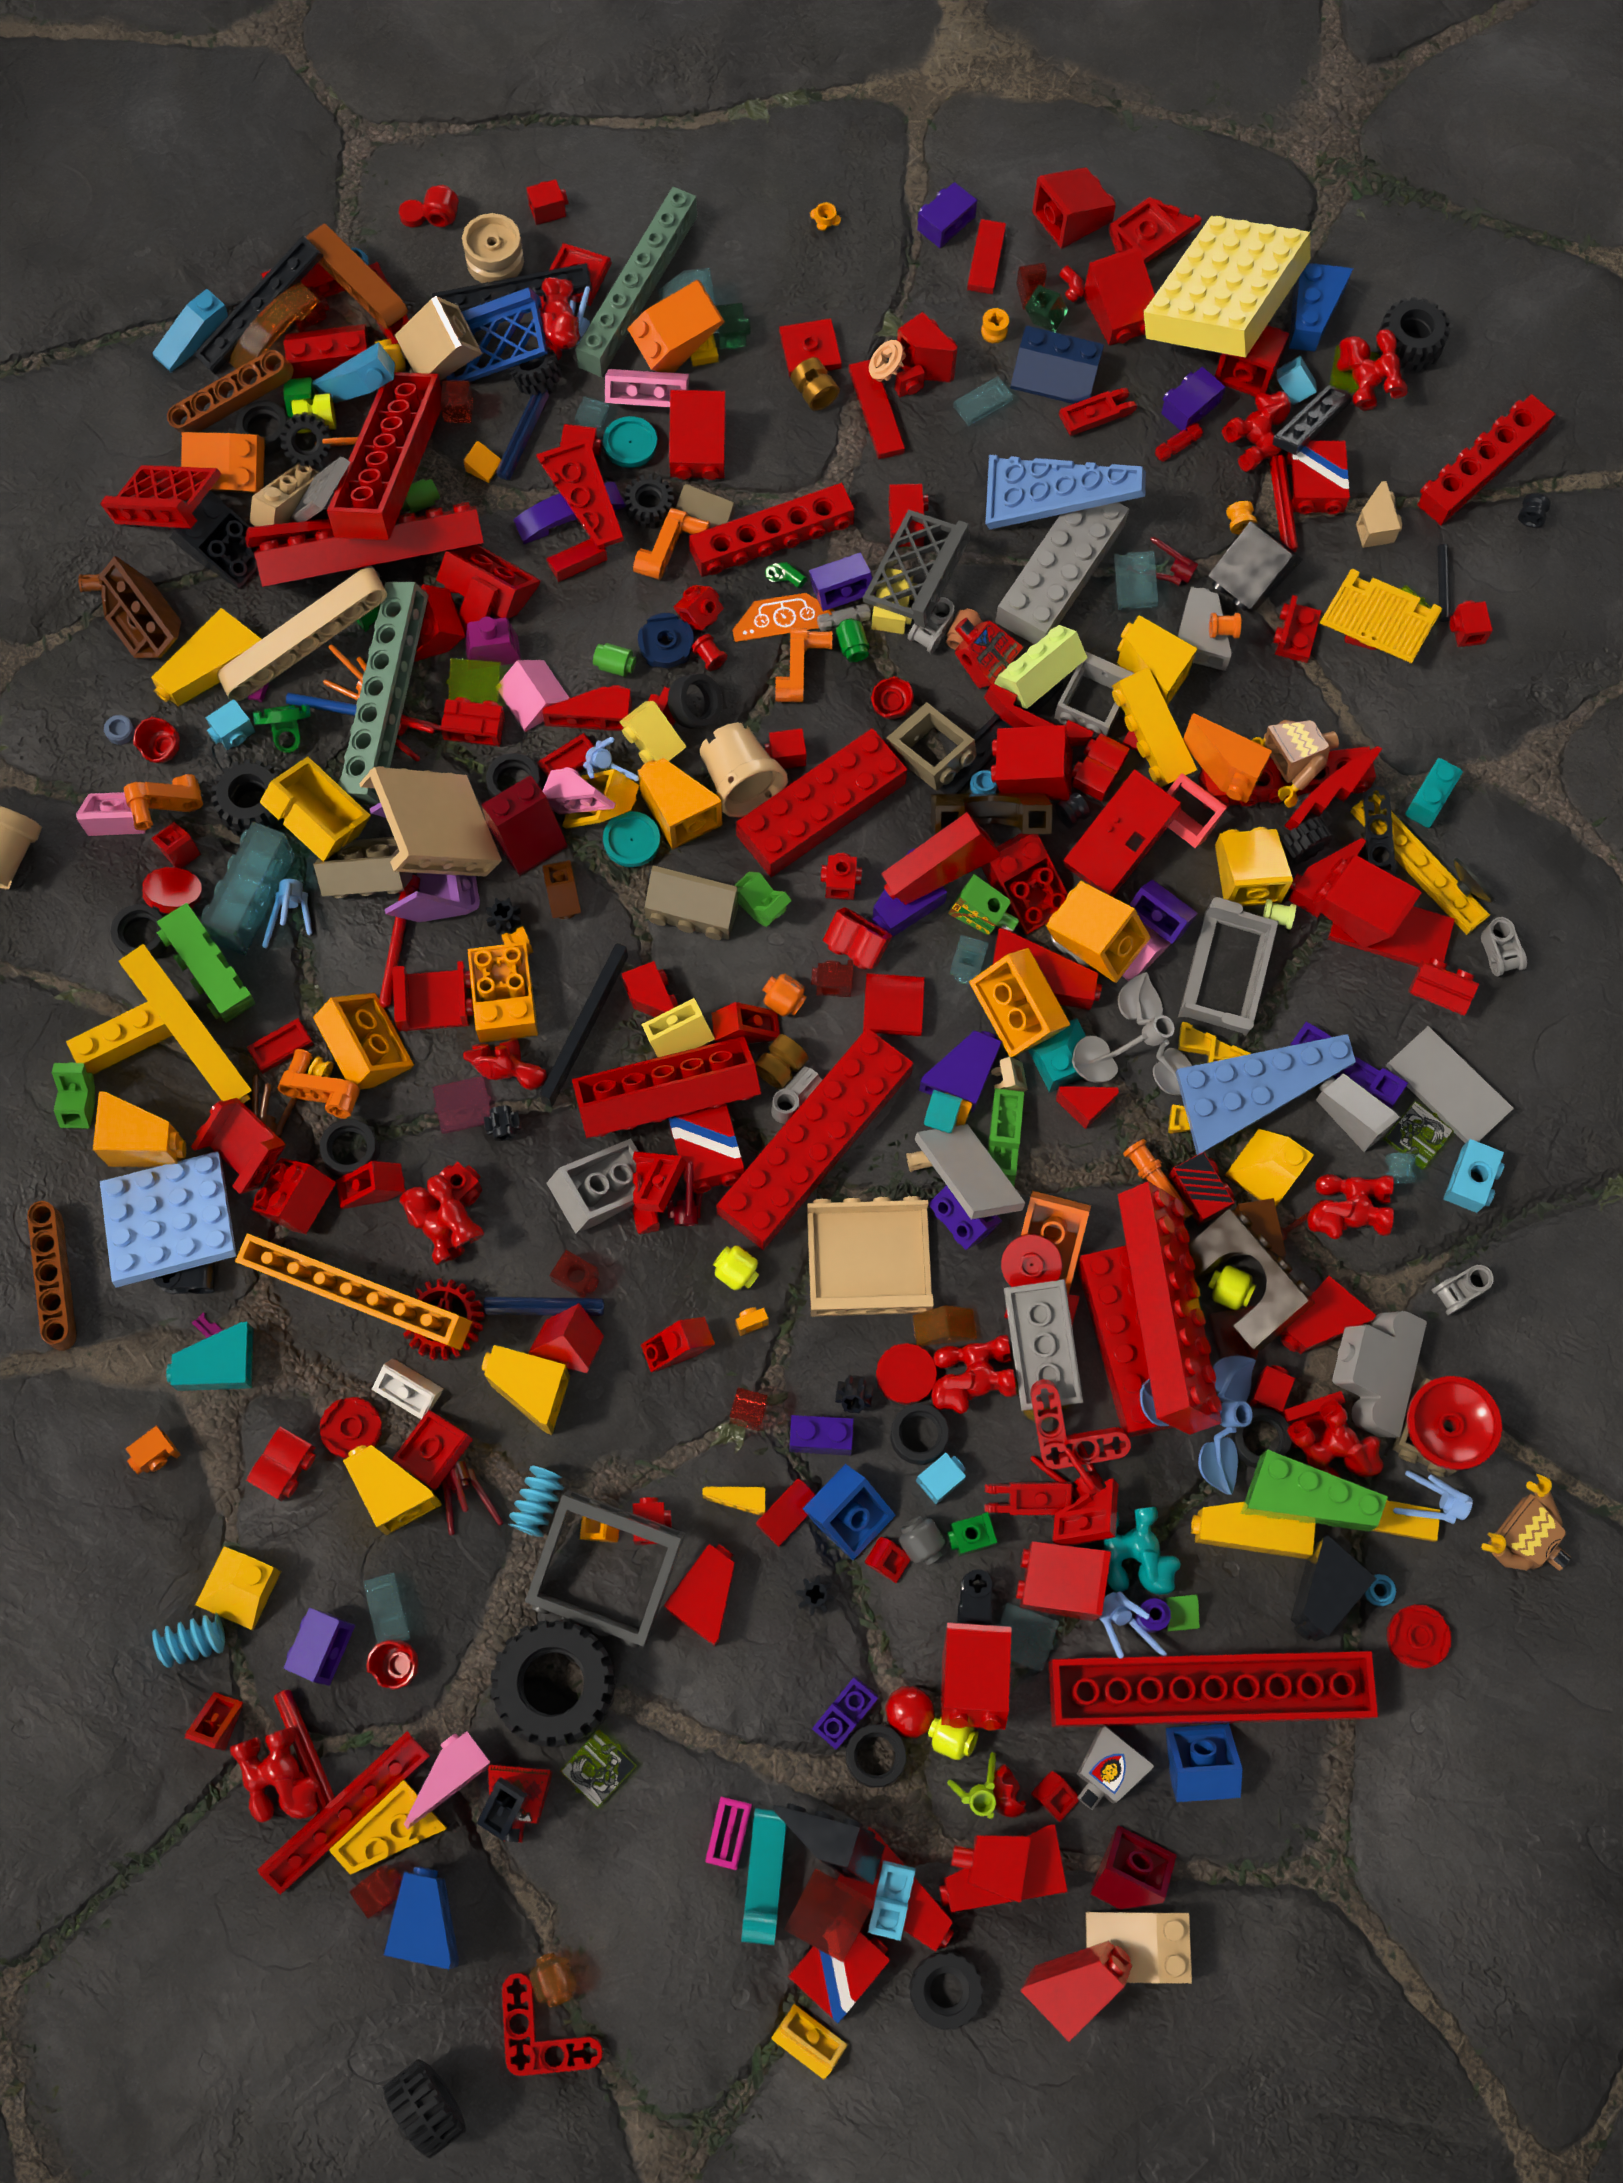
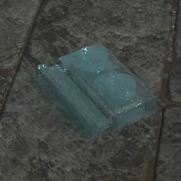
M1154 551L1127 553L1126 555L1114 554L1118 610L1125 607H1130V609L1158 607Z

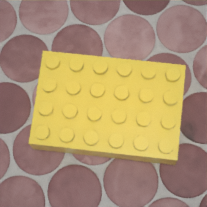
M1211 216L1145 309L1146 339L1246 358L1311 260L1310 232L1295 228L1277 227L1271 224L1252 223L1246 220L1228 219L1222 216Z

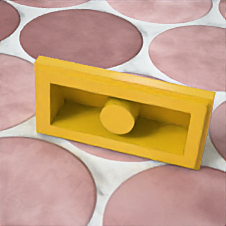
M793 2004L771 2037L775 2043L823 2079H826L848 2045L796 2004Z

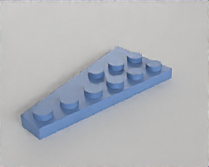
M989 455L985 524L989 529H995L1145 497L1146 472L1142 466L1112 464L1109 467L1097 466L1096 463L1091 462L1080 465L1074 464L1073 461L1035 458L1033 461L1021 460L1020 457L1010 456V459L999 458L998 455Z
M1348 1034L1177 1069L1175 1073L1196 1154L1206 1152L1230 1136L1281 1108L1291 1100L1352 1066L1356 1061Z

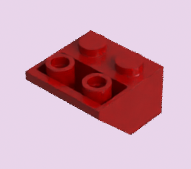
M921 312L898 329L897 341L905 347L904 353L906 354L905 359L902 360L903 366L901 368L903 370L920 364L925 372L924 380L951 382L954 380L958 347L951 337H947L940 330L934 319H929L924 312Z
M426 584L421 586L428 594V600L414 662L448 652L465 637L449 589Z
M280 1158L272 1166L269 1173L270 1176L264 1187L256 1193L251 1210L291 1231L307 1234L336 1182L310 1164Z

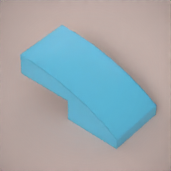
M883 1860L868 1933L901 1940L915 1868Z

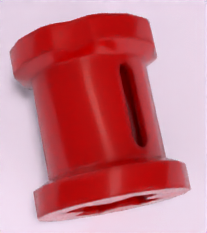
M705 634L694 642L691 650L694 654H699L706 663L705 668L710 672L720 668L725 663L728 655L718 649L713 642L714 638L711 634Z

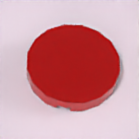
M164 867L152 871L145 877L142 893L147 905L151 908L155 906L159 908L160 912L169 914L185 903H188L190 908L193 909L194 905L201 900L202 887L197 876L190 871L178 867Z
M909 1343L894 1345L885 1351L878 1361L876 1370L877 1385L883 1395L889 1400L902 1405L916 1404L928 1397L937 1377L935 1362L930 1354L920 1346Z
M359 1397L334 1401L325 1410L320 1420L322 1442L333 1455L343 1459L348 1458V1453L361 1445L376 1447L382 1436V1420L379 1412L370 1402Z
M1414 1604L1400 1609L1392 1616L1387 1627V1643L1391 1653L1400 1663L1410 1668L1426 1669L1437 1665L1447 1656L1451 1647L1450 1628L1443 1619L1444 1617L1437 1610L1427 1605Z

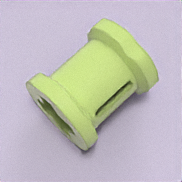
M1267 899L1262 917L1278 921V925H1283L1286 929L1291 930L1296 912V904L1286 906L1272 903L1271 899Z

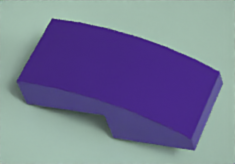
M854 1676L812 1730L837 1750L879 1696Z

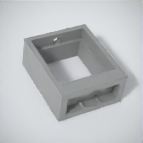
M1085 651L1087 659L1073 673L1057 705L1054 718L1063 725L1070 720L1093 731L1094 733L1091 738H1097L1100 733L1108 736L1122 706L1119 707L1115 702L1106 721L1103 722L1068 705L1083 676L1113 689L1112 685L1134 673Z

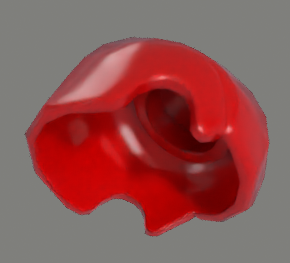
M896 676L881 680L873 688L871 702L875 712L881 717L890 720L904 717L911 710L914 702L913 689L910 683Z
M150 717L141 721L136 727L133 744L145 759L156 764H163L171 760L179 751L180 736L175 727L166 720Z
M390 1639L375 1645L368 1654L367 1672L375 1677L379 1686L399 1689L409 1685L417 1675L418 1655L407 1642Z
M901 1686L893 1691L885 1705L889 1725L904 1738H918L928 1732L935 1717L930 1697L915 1686Z
M1005 1764L1001 1765L995 1770L994 1775L995 1787L993 1792L996 1799L994 1810L1003 1816L1017 1818L1026 1812L1024 1808L1026 1801L1019 1802L1016 1800V1795L1020 1791V1785L1010 1769Z

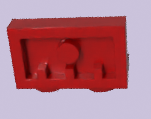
M1292 595L1289 604L1284 603L1281 609L1279 619L1284 620L1282 627H1277L1273 643L1277 644L1275 655L1307 663L1312 650L1321 610L1296 604L1298 596Z

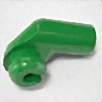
M786 562L769 565L765 570V576L771 582L789 581L800 589L807 581V577Z

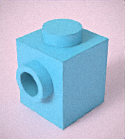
M235 699L205 717L210 726L207 729L208 734L216 744L221 742L226 750L233 746L241 745L247 737L255 733L250 719Z

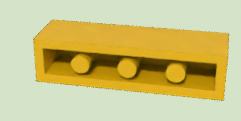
M1147 667L1112 685L1114 701L1119 707L1122 706L1126 715L1124 717L1125 724L1130 732L1134 731L1138 740L1136 743L1137 749L1143 758L1146 757L1150 765L1149 774L1154 783H1158L1161 788L1176 781L1182 773L1188 775L1196 771L1195 763L1150 668Z
M146 1002L66 1041L75 1062L84 1063L87 1073L95 1074L173 1036V1034L150 1003Z

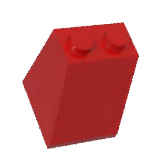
M1087 167L1037 177L1032 212L1061 249L1113 221L1116 208L1115 200L1111 194H1107L1097 176L1092 175Z
M1139 246L1090 262L1083 297L1108 345L1125 343L1133 337L1142 334L1146 335L1144 311L1154 298L1155 293Z
M1267 325L1246 358L1221 354L1215 378L1224 386L1254 397L1259 392L1266 393L1290 333Z
M670 390V477H677L679 479L705 478L707 480L725 478V391Z
M1065 725L997 729V739L992 740V753L994 757L996 756V765L991 766L992 782H996L1000 793H1045L1047 798L1051 800L1065 802L1069 800V796L1072 795L1073 748Z
M1353 855L1345 860L1341 858L1334 864L1331 869L1332 876L1316 890L1318 896L1312 905L1365 948L1391 938L1422 892L1363 858Z
M1032 1542L1029 1545V1549H1023L1020 1567L1026 1568L1024 1581L1018 1580L1016 1599L1021 1600L1020 1608L1092 1622L1096 1621L1102 1616L1111 1552Z
M947 1623L942 1655L941 1725H948L954 1728L977 1727L990 1731L1006 1729L1009 1713L1011 1627Z
M1109 1941L1035 1965L1020 1991L1070 2042L1125 1987L1133 1965L1130 1963V1957L1121 1947H1114Z

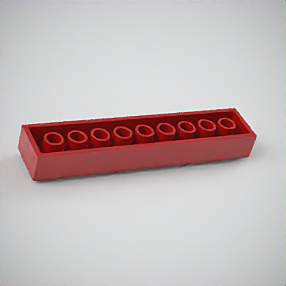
M1372 1651L1123 1657L1122 1659L1079 1658L1052 1659L1048 1662L1052 1728L1368 1720L1378 1717Z

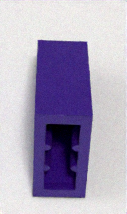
M942 886L904 905L898 898L893 900L884 889L874 905L872 922L885 929L894 937L943 905L946 901L947 891Z
M974 1030L922 1077L919 1091L931 1096L933 1090L949 1093L971 1102V1112H974L1002 1041L997 1040V1037L992 1033L981 1031L980 1033Z

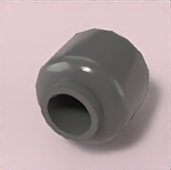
M918 1516L901 1527L902 1533L899 1537V1543L913 1563L925 1562L926 1565H929L942 1556L940 1550L945 1545V1539L932 1519H923L921 1516Z

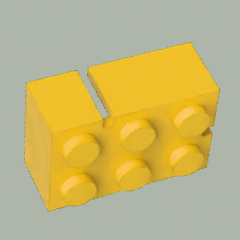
M308 756L273 779L260 800V803L278 820L283 818L285 820L283 825L323 862L338 852L341 847H345L356 839L371 817L362 806Z

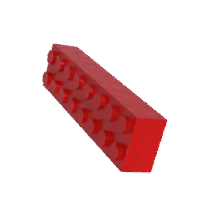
M394 372V379L379 388L348 460L351 463L339 481L327 509L334 538L370 539L377 541L390 539L444 404L439 374Z
M469 502L454 504V510L443 512L442 507L426 510L425 516L416 517L415 513L399 515L389 540L334 538L332 529L317 531L313 538L306 539L305 534L289 537L287 543L279 544L278 539L262 542L259 545L260 548L254 552L262 587L484 543L476 506L470 507Z
M866 1028L717 1203V1214L764 1251L910 1077L914 1063L869 1028Z
M1148 1181L1119 1193L1118 1200L1156 1417L1158 1420L1191 1435L1221 1424L1220 1411L1222 1410V1405L1215 1389L1216 1374L1211 1366L1209 1357L1211 1347L1205 1336L1204 1325L1206 1321L1200 1309L1198 1299L1200 1297V1290L1195 1282L1193 1272L1195 1263L1190 1255L1188 1246L1190 1236L1183 1220L1185 1210L1179 1199H1176Z

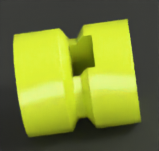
M330 393L315 395L313 400H292L293 415L297 413L301 415L302 412H307L308 415L314 413L318 419L322 418L324 420V424L328 425L330 430L336 429V416ZM301 429L297 433H309L312 431L308 429Z

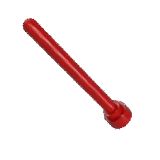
M412 875V879L404 890L398 893L400 894L399 901L419 890L420 878L418 876ZM395 917L379 999V1004L383 1008H388L391 1004L393 994L392 967L398 966L407 921V919Z

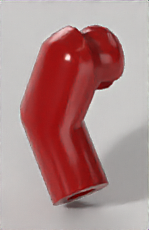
M1065 266L1059 273V276L1070 287L1066 290L1065 296L1071 302H1076L1084 294V281L1070 266Z

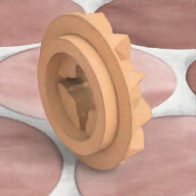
M889 340L883 343L874 352L870 360V375L879 382L883 380L889 381L892 374L897 375V370L903 366L902 360L906 357L904 353L905 347L897 340Z

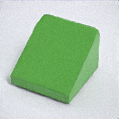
M1198 1595L1168 1597L1163 1600L1171 1612L1170 1622L1167 1625L1168 1632L1200 1628Z

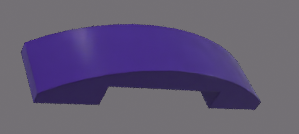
M604 482L614 511L624 508L625 503L615 482ZM559 493L525 510L514 518L513 521L523 544L548 536V529L577 518Z
M1306 1021L1290 1046L1331 1038L1332 1036ZM1354 1056L1356 1062L1352 1066L1333 1076L1336 1080L1344 1073L1391 1108L1408 1085V1082L1383 1067L1379 1071Z

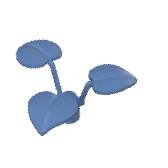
M1245 1356L1225 1357L1218 1360L1213 1366L1216 1374L1215 1389L1219 1393L1217 1396L1220 1401L1223 1402L1221 1403L1222 1410L1220 1415L1222 1423L1220 1425L1226 1427V1429L1214 1436V1442H1207L1202 1446L1198 1460L1200 1473L1206 1482L1227 1495H1232L1234 1491L1238 1468V1453L1233 1440L1224 1436L1229 1433H1236V1427H1246L1252 1420V1409L1246 1400L1250 1393L1252 1371L1256 1360ZM1149 1378L1142 1385L1140 1391L1142 1410L1153 1424L1170 1426L1156 1417Z

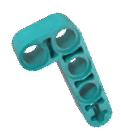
M755 1808L741 1942L774 1945L786 1824L773 1810Z

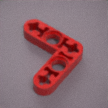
M1048 1379L1038 1380L1032 1385L1030 1396L1043 1463L1047 1467L1061 1469L1074 1466L1064 1452L1067 1449V1444H1071V1450L1081 1465L1119 1459L1129 1453L1131 1449L1129 1436L1124 1429L1119 1427L1066 1435L1060 1396L1056 1385ZM1047 1388L1048 1393H1053L1048 1396L1050 1409H1044L1042 1398L1036 1397L1041 1394V1389ZM1045 1418H1056L1059 1422L1058 1427L1054 1431H1045L1041 1427V1423ZM1113 1437H1119L1120 1441H1124L1120 1443L1119 1449H1114L1113 1445L1110 1444L1113 1442ZM1102 1438L1103 1448L1105 1452L1100 1453V1446L1097 1439ZM1083 1441H1090L1094 1444V1450L1089 1455H1081L1077 1452L1078 1445ZM1057 1447L1059 1452H1063L1058 1455L1059 1459L1053 1460L1051 1455H1047L1051 1453V1448Z
M515 1973L507 1977L502 1986L506 2066L512 2074L526 2076L587 2070L594 2068L600 2063L603 2057V2047L600 2041L594 2037L584 2036L536 2041L533 1983L529 1976L524 1973ZM517 1978L520 1979L522 1985L527 1987V1990L521 1993V2004L527 2001L528 2009L519 2007L510 2011L509 2003L516 2004V1995L513 1992L509 1993V1986L514 1985ZM518 2013L525 2015L529 2021L527 2031L522 2034L513 2032L510 2026L512 2017ZM530 2037V2044H523V2053L527 2056L530 2055V2061L525 2063L524 2069H519V2064L512 2061V2057L518 2055V2044L511 2046V2039L522 2040ZM573 2043V2051H579L584 2049L585 2043H590L591 2049H597V2055L591 2058L590 2063H587L583 2056L574 2057L575 2065H569L570 2051L567 2044ZM551 2046H558L563 2050L564 2060L558 2066H551L546 2061L545 2053Z

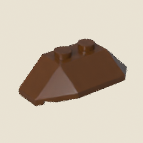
M114 556L98 576L99 585H102L101 598L104 617L134 658H162L177 640L181 620L150 579L119 557Z

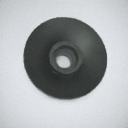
M1456 857L1453 860L1454 867L1460 879L1456 885L1466 897L1474 894L1484 901L1494 902L1493 896L1483 883Z

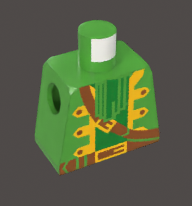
M973 874L948 912L954 918L987 935L996 926L1013 932L1019 922L1017 918L1006 912L1011 903L1010 899L975 874Z

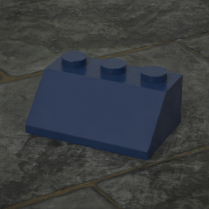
M1025 326L1010 389L1072 404L1088 399L1092 394L1104 344Z

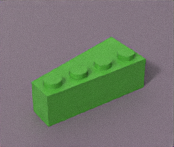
M185 903L157 921L161 930L156 933L166 947L172 944L178 954L173 956L183 971L186 969L190 970L194 976L190 980L191 984L199 995L205 992L211 1002L207 1004V1007L216 1019L222 1017L225 1023L256 1004L246 986H243L239 976L232 966L227 963L226 958L216 943L212 941L210 935L188 903Z
M1266 1450L1259 1458L1241 1514L1371 1531L1379 1526L1388 1496L1281 1454Z

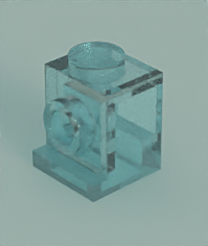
M964 935L960 936L950 974L955 976L954 979L957 982L970 984L969 981L981 973L987 954L988 942ZM970 962L973 966H969L963 963Z

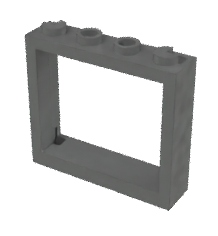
M567 1490L562 1494L525 1602L533 1605L532 1609L539 1613L550 1614L552 1612L562 1616L561 1619L567 1623L577 1625L581 1623L591 1627V1631L595 1634L606 1637L611 1634L621 1638L620 1641L627 1646L637 1648L640 1645L644 1647L650 1638L686 1533ZM569 1511L668 1547L640 1629L540 1593Z

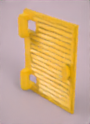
M1351 569L1321 619L1320 624L1412 664L1442 608L1436 604H1433L1431 609L1419 604L1421 598L1375 578L1367 582L1358 578L1359 571Z

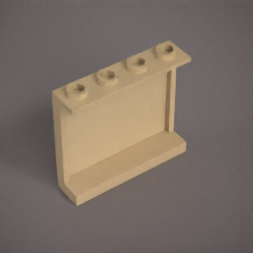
M378 766L371 769L367 776L359 783L360 787L375 788L400 852L390 861L394 872L486 877L502 861L467 775Z
M908 1196L903 1198V1201H891L889 1197L874 1198L873 1202H861L859 1198H847L839 1203H831L830 1199H816L813 1203H808L811 1317L932 1313L934 1305L933 1294L931 1293L928 1200H921V1197Z

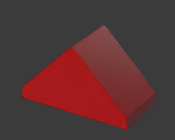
M175 822L151 838L174 867L182 869L201 855L191 836Z
M1059 1086L1056 1093V1101L1087 1129L1115 1102L1119 1089L1118 1087Z
M213 1692L187 1730L185 1738L225 1751L242 1710L243 1702Z

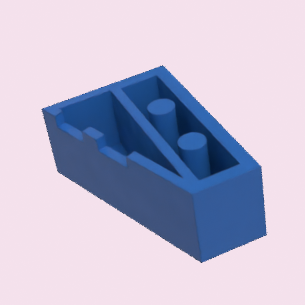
M1314 263L1307 264L1294 284L1289 349L1316 351L1329 321L1347 288L1353 268Z

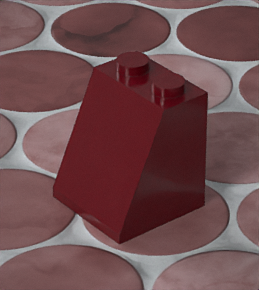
M531 775L481 804L492 838L519 876L568 847L546 795Z

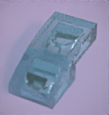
M395 1573L363 1581L377 1643L379 1644L390 1639L400 1641L410 1639L406 1613L402 1606Z

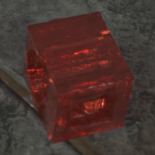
M442 380L440 404L444 422L472 423L473 397L470 382Z
M565 1250L550 1273L553 1283L579 1298H584L587 1293L591 1295L600 1281L597 1278L599 1275L597 1267L568 1250ZM580 1270L585 1273V1277L580 1282H572L569 1280L570 1274Z
M738 1387L729 1416L730 1424L760 1432L768 1403V1395Z
M381 1866L350 1890L349 1893L366 1917L372 1919L398 1899L402 1877L394 1867L389 1870L387 1866Z

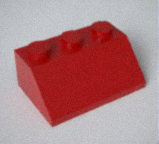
M366 324L286 334L284 338L285 357L293 366L291 379L311 377L312 380H316L369 348Z
M478 544L446 550L436 581L443 584L444 588L449 589L452 593H459L464 597L470 580L474 576L497 587L499 591L491 611V615L497 619H508L518 615L541 582L540 579Z

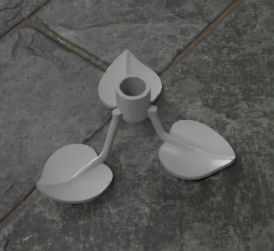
M1145 972L1129 980L1122 987L1118 995V1007L1121 1014L1129 1020L1137 1019L1138 1025H1145L1142 1029V1035L1111 1053L1108 1044L1102 1038L1091 1035L1086 1036L1075 1046L1072 1058L1073 1067L1084 1079L1094 1083H1104L1115 1077L1118 1072V1066L1113 1059L1114 1057L1142 1041L1151 1046L1160 1044L1156 1054L1159 1062L1153 1067L1155 1082L1165 1093L1179 1096L1181 1092L1175 1072L1177 1069L1192 1065L1179 1050L1168 1048L1164 1051L1165 1047L1169 1044L1168 1038L1173 1035L1175 1027L1169 1017L1162 1015L1161 999L1153 987L1148 973Z

